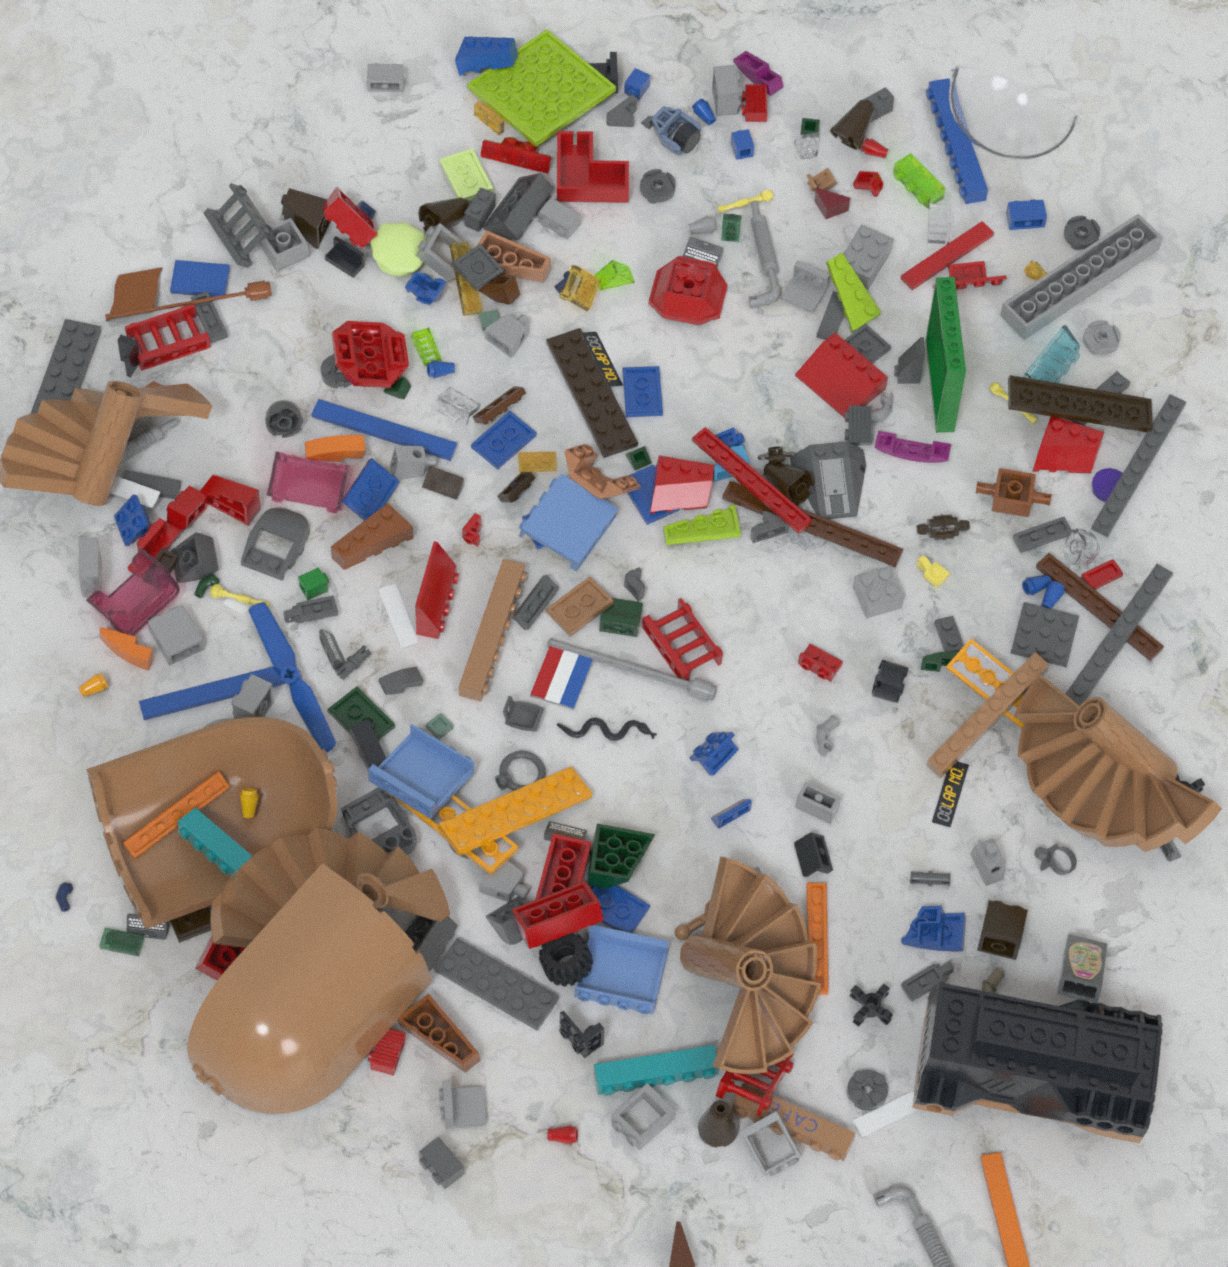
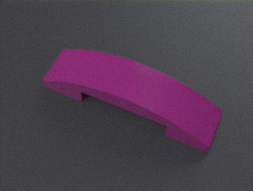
M878 431L875 448L883 453L905 460L939 463L948 461L951 444L933 441V444H926L896 438L894 433Z

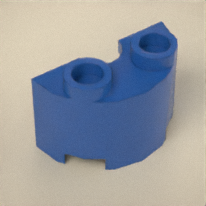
M415 271L406 284L405 289L408 293L411 291L417 296V301L431 305L441 295L447 286V282L441 278L431 280L428 274Z

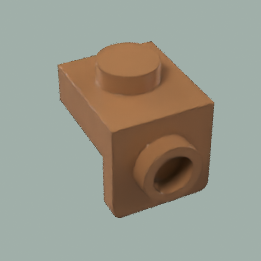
M826 168L814 177L810 174L807 175L809 179L807 184L812 191H815L816 188L829 190L838 184L829 168Z

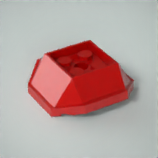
M677 256L657 270L649 297V305L664 319L701 325L711 320L720 319L728 285L714 263Z
M346 321L332 332L335 365L343 373L345 379L351 382L353 386L390 388L408 369L409 361L405 334L399 331L396 332L384 323Z

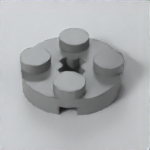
M1103 320L1094 321L1088 325L1083 335V342L1092 355H1106L1117 350L1120 342V332L1116 326H1111L1107 324V321ZM1099 335H1102V337H1106V339L1100 340L1098 338Z

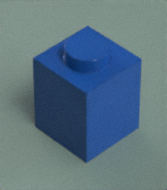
M635 68L625 81L624 93L628 96L633 94L637 100H640L650 86V75Z
M749 129L731 132V146L736 160L753 157L754 143Z

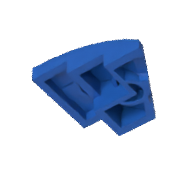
M942 905L922 906L917 913L916 919L910 924V929L906 936L902 937L901 943L928 950L963 951L966 923L965 913L945 914Z

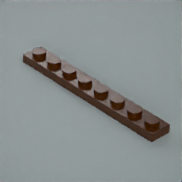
M1050 553L1036 564V569L1044 575H1049L1051 581L1062 584L1065 587L1064 591L1110 629L1113 627L1122 611ZM1139 625L1127 641L1128 644L1150 662L1164 648L1160 642Z

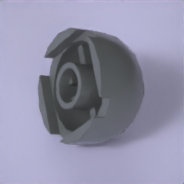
M279 400L271 404L266 411L265 423L267 430L272 435H282V438H287L300 431L303 417L295 403L288 400Z

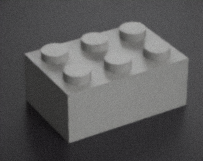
M861 224L843 254L864 287L869 290L892 252L894 238Z

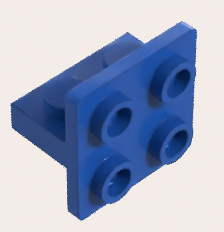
M135 494L114 515L125 546H129L136 538L144 536L151 525L144 505L140 504L139 498Z
M710 733L705 738L706 741L693 750V754L689 757L690 760L699 761L710 776H714L739 750L731 740L735 736L734 733Z

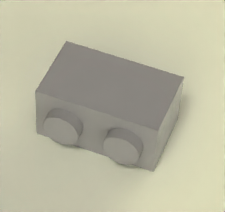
M368 64L367 91L403 92V64Z
M550 198L539 211V223L566 239H569L580 226L581 215L553 198Z
M805 781L797 796L795 808L831 824L839 810L841 798Z

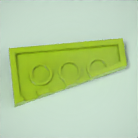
M843 253L826 262L833 285L836 286L838 291L837 296L839 301L842 302L845 318L848 319L850 324L849 329L851 333L882 314Z
M735 504L728 506V509L714 510L709 515L703 516L701 514L689 521L684 519L663 526L666 545L741 537Z

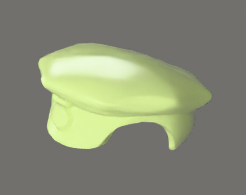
M407 222L383 223L377 230V235L370 241L372 255L377 261L379 269L389 275L399 277L408 276L417 271L423 261L415 255L419 250L417 248L422 240H425L424 233Z

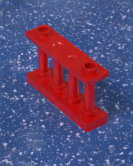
M194 304L125 326L126 337L134 338L138 341V348L141 354L137 355L141 371L211 348L208 333L200 334L193 319L197 317ZM186 321L193 337L182 339L176 324ZM169 326L175 343L165 345L159 329ZM152 332L158 348L148 351L141 335Z
M680 598L678 599V610L656 621L652 620L650 615L643 617L642 629L676 677L689 681L691 670L712 659H714L718 666L721 665L723 652L719 646L714 644L693 615L691 606ZM681 616L688 623L668 635L662 634L660 631V627ZM692 630L698 637L696 640L678 649H673L670 645L671 641ZM702 644L708 651L705 655L688 664L683 663L680 659V656Z
M793 1054L787 1057L785 1061L782 1060L774 1064L780 1068L778 1073L768 1068V1072L759 1073L773 1080L770 1085L747 1074L726 1071L719 1082L715 1096L723 1099L727 1092H733L759 1104L756 1115L761 1116L764 1109H769L772 1103L771 1097L785 1074H790L794 1065L791 1062ZM734 1080L743 1081L766 1093L763 1097L735 1085Z

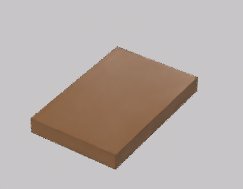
M589 576L545 610L569 636H572L613 605L614 600Z

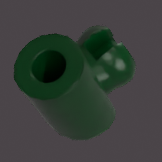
M210 574L200 580L194 595L198 598H203L207 587L219 584V578L215 577L216 575Z

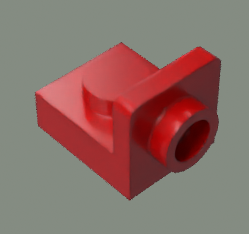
M859 171L853 186L855 189L871 190L872 195L877 197L883 188V181L878 172Z
M474 513L462 528V538L464 541L476 547L480 544V535L478 533L482 528L481 516Z

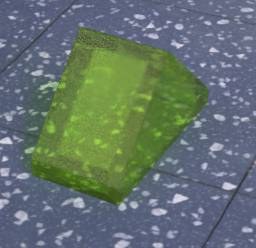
M614 260L610 261L594 275L600 291L634 283L630 267Z

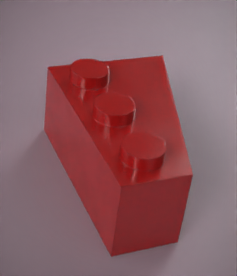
M213 474L200 490L208 495V505L247 526L250 525L261 510L258 489Z

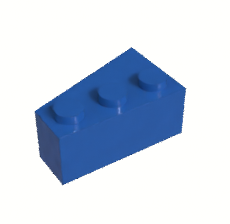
M464 37L455 58L459 76L465 75L464 72L475 70V73L481 72V69L489 67L494 70L514 66L518 56L515 39L505 37Z

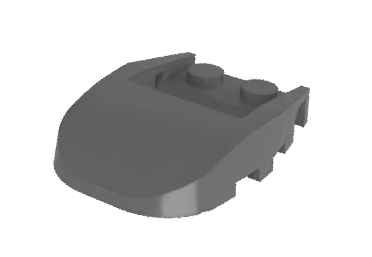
M271 508L265 511L249 533L241 558V566L283 581L285 571L294 566L296 559L304 551L305 542L310 534V526L307 519L303 515L285 508ZM260 530L294 542L285 560L252 548V544Z
M378 787L340 808L351 836L358 832L354 827L355 824L387 807L398 825L371 840L387 854L397 846L407 856L414 850L417 837L413 826L408 821L407 814L397 806V802L392 797L388 798L383 793V789Z

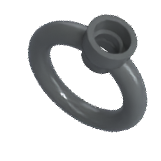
M515 751L508 754L500 764L499 775L495 776L497 786L500 790L509 788L513 791L526 786L514 783L510 774L507 773L508 765L513 760L520 758L530 760L536 765L538 776L534 782L545 778L546 770L542 760L528 751Z

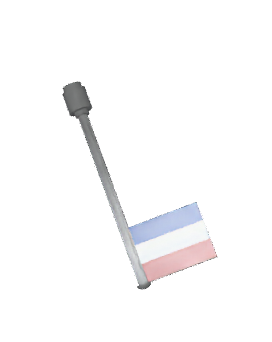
M550 638L547 642L549 649L530 697L574 710L593 661L687 689L691 697L704 701L714 700L717 686L713 685L712 682L695 678L694 681L680 679Z

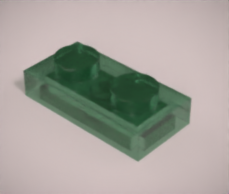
M723 214L721 241L739 242L742 215Z
M104 928L99 946L100 949L139 957L144 942V935Z

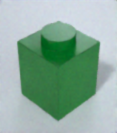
M319 567L298 576L299 587L307 601L328 592L327 584L329 579L326 573L321 572Z

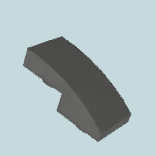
M411 667L387 674L379 678L378 682L385 695L403 693L404 688L422 686L424 680L418 668Z

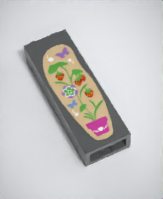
M1068 934L1057 994L1098 1004L1103 983L1107 943Z

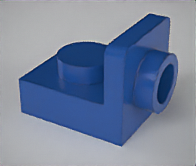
M734 427L715 435L728 447L744 446L743 443H745L743 434L739 433Z

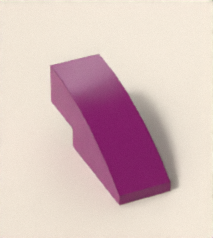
M744 51L733 59L735 65L752 83L767 85L768 95L771 96L783 88L782 77L770 70L768 63L748 51Z

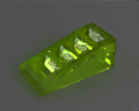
M429 327L412 332L411 339L424 366H427V363L432 360L442 361ZM427 338V340L419 341V339ZM428 343H429L430 346H426V347H423V348H422L421 345H424V344H428ZM432 349V352L425 353V354H424V352H423V351ZM432 355L435 356V358H433V359H430V360H427V359H426V357H429V356H432Z

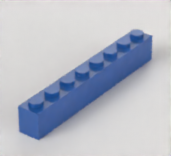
M950 78L930 81L928 89H926V97L931 102L932 114L935 113V123L940 128V138L945 143V153L950 157V168L954 169V179L956 184H959L960 197L964 199L965 204L986 201L988 188Z

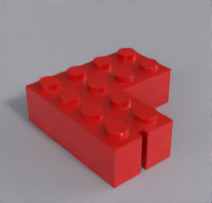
M557 131V201L628 203L629 161L593 160V131H577V145H573V131Z

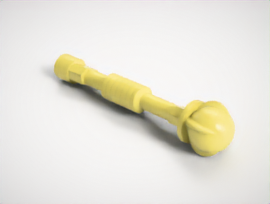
M765 190L756 197L738 200L729 205L717 206L719 213H722L731 208L746 206L752 201H770L773 198V192Z
M997 382L992 383L990 391L1008 401V395L1003 391L1004 388ZM1021 412L1032 424L1038 421V418L1031 413Z
M215 584L210 588V594L213 598L230 597L246 604L265 602L268 608L270 607V602L255 600L246 595L230 593L219 584Z

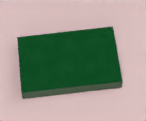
M357 686L327 709L328 713L350 735V727L365 720L369 721L378 741L395 728V723Z

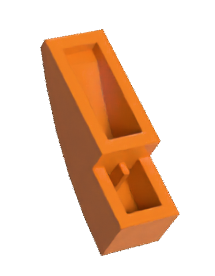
M364 435L329 436L304 443L306 460L342 462L344 458L362 459L366 451Z
M100 627L101 640L111 651L123 660L149 671L154 659L153 648L138 645V640L135 636Z

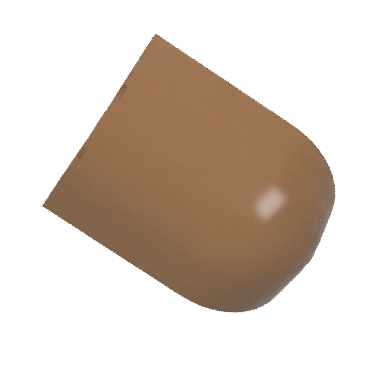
M245 717L223 721L86 769L99 822H102L105 831L103 835L118 876H121L125 883L123 885L125 892L145 929L211 906L213 900L224 891L226 883L230 878L228 874H223L214 862H209L201 851H196L187 839H182L178 834V827L135 859L122 843L215 772L219 771L230 788L199 811L252 856L262 848L273 844L280 837L288 835L307 836L317 827L332 831L337 814L335 787H338V784L333 775V772H335L334 764L331 760L328 761L326 751L321 749L314 738L299 726L274 718ZM243 788L258 790L259 798L254 818L243 817L240 793H242Z
M322 863L227 968L205 998L191 1027L187 1045L188 1057L193 1066L191 1069L197 1074L195 1077L203 1084L207 1082L211 1086L210 1089L218 1096L222 1094L233 1103L254 1112L284 1114L296 1112L317 1104L333 1093L395 1024L398 1018L432 982L422 954L418 950L414 951L412 940L384 911L382 913L378 912L372 906L374 902Z

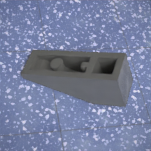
M920 337L898 358L897 365H894V376H897L898 384H920L925 356L924 337Z

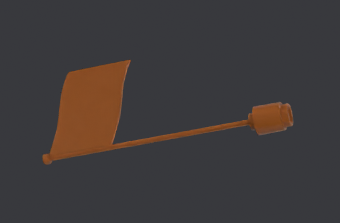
M163 268L119 275L116 280L114 302L110 314H105L106 321H110V319L242 295L250 298V301L267 299L268 296H272L269 281H257L247 283V287L244 288L245 291L154 307L158 295V279Z

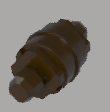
M951 514L932 516V519H927V525L923 523L916 526L917 534L927 535L928 533L929 538H934V540L953 539L954 536H959V530L967 531L970 529L969 521L959 520L958 522V518L956 516L952 517ZM954 525V528H946V526ZM940 526V529H932V527Z

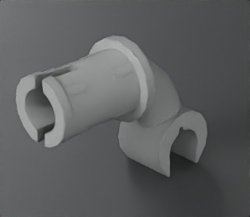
M831 716L822 725L819 724L816 727V739L819 745L818 752L822 756H826L828 753L825 748L830 752L833 749L832 742L826 740L832 730L840 725L839 720L835 716Z

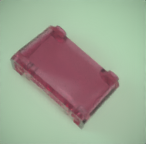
M276 451L267 496L272 497L271 501L282 503L283 500L327 508L326 512L337 514L338 511H342L343 503L341 501L347 493L353 468L345 464L338 466L336 463L321 462L294 455L291 457V455Z
M141 549L132 559V566L135 572L109 596L103 591H97L86 599L88 604L115 631L132 636L137 634L148 623V620H151L152 617L161 612L180 592L178 583L167 569L144 549Z

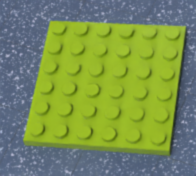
M547 29L517 49L518 56L514 66L494 70L489 68L467 83V89L535 147L616 92V86Z

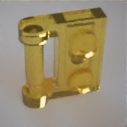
M572 265L564 290H561L559 297L588 311L601 280L582 268ZM578 276L581 280L575 294H573L571 289Z

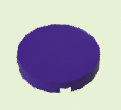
M1112 468L1098 471L1092 479L1093 494L1099 500L1106 502L1123 473Z

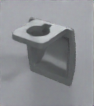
M508 696L503 709L506 720L505 724L519 730L536 732L545 708L528 702L513 701L512 696Z

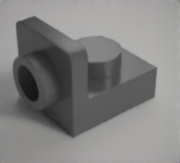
M640 567L630 570L625 575L624 587L638 602L645 595V585L640 580L642 573Z

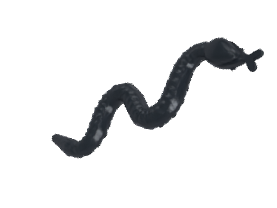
M596 717L588 719L578 732H574L568 727L557 723V726L573 738L583 737L593 725L599 726L604 736L610 741L623 739L633 726L637 727L644 735L650 734L652 739H654V736H657V733H652L645 723H640L636 720L626 722L616 734L611 733L607 724L602 719Z

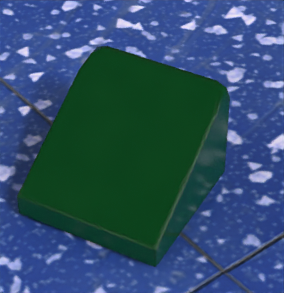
M802 118L800 135L818 136L820 120Z
M400 377L390 388H385L383 392L399 399H405L411 389V384L405 377Z
M645 446L625 454L634 470L652 463Z

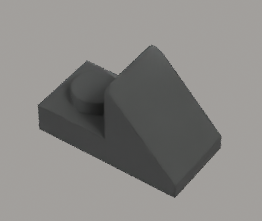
M632 94L610 110L606 116V124L614 127H633L634 116L632 114L637 109V98Z
M763 511L762 520L764 524L760 523L752 527L750 538L753 543L786 534L788 533L789 525L777 515Z

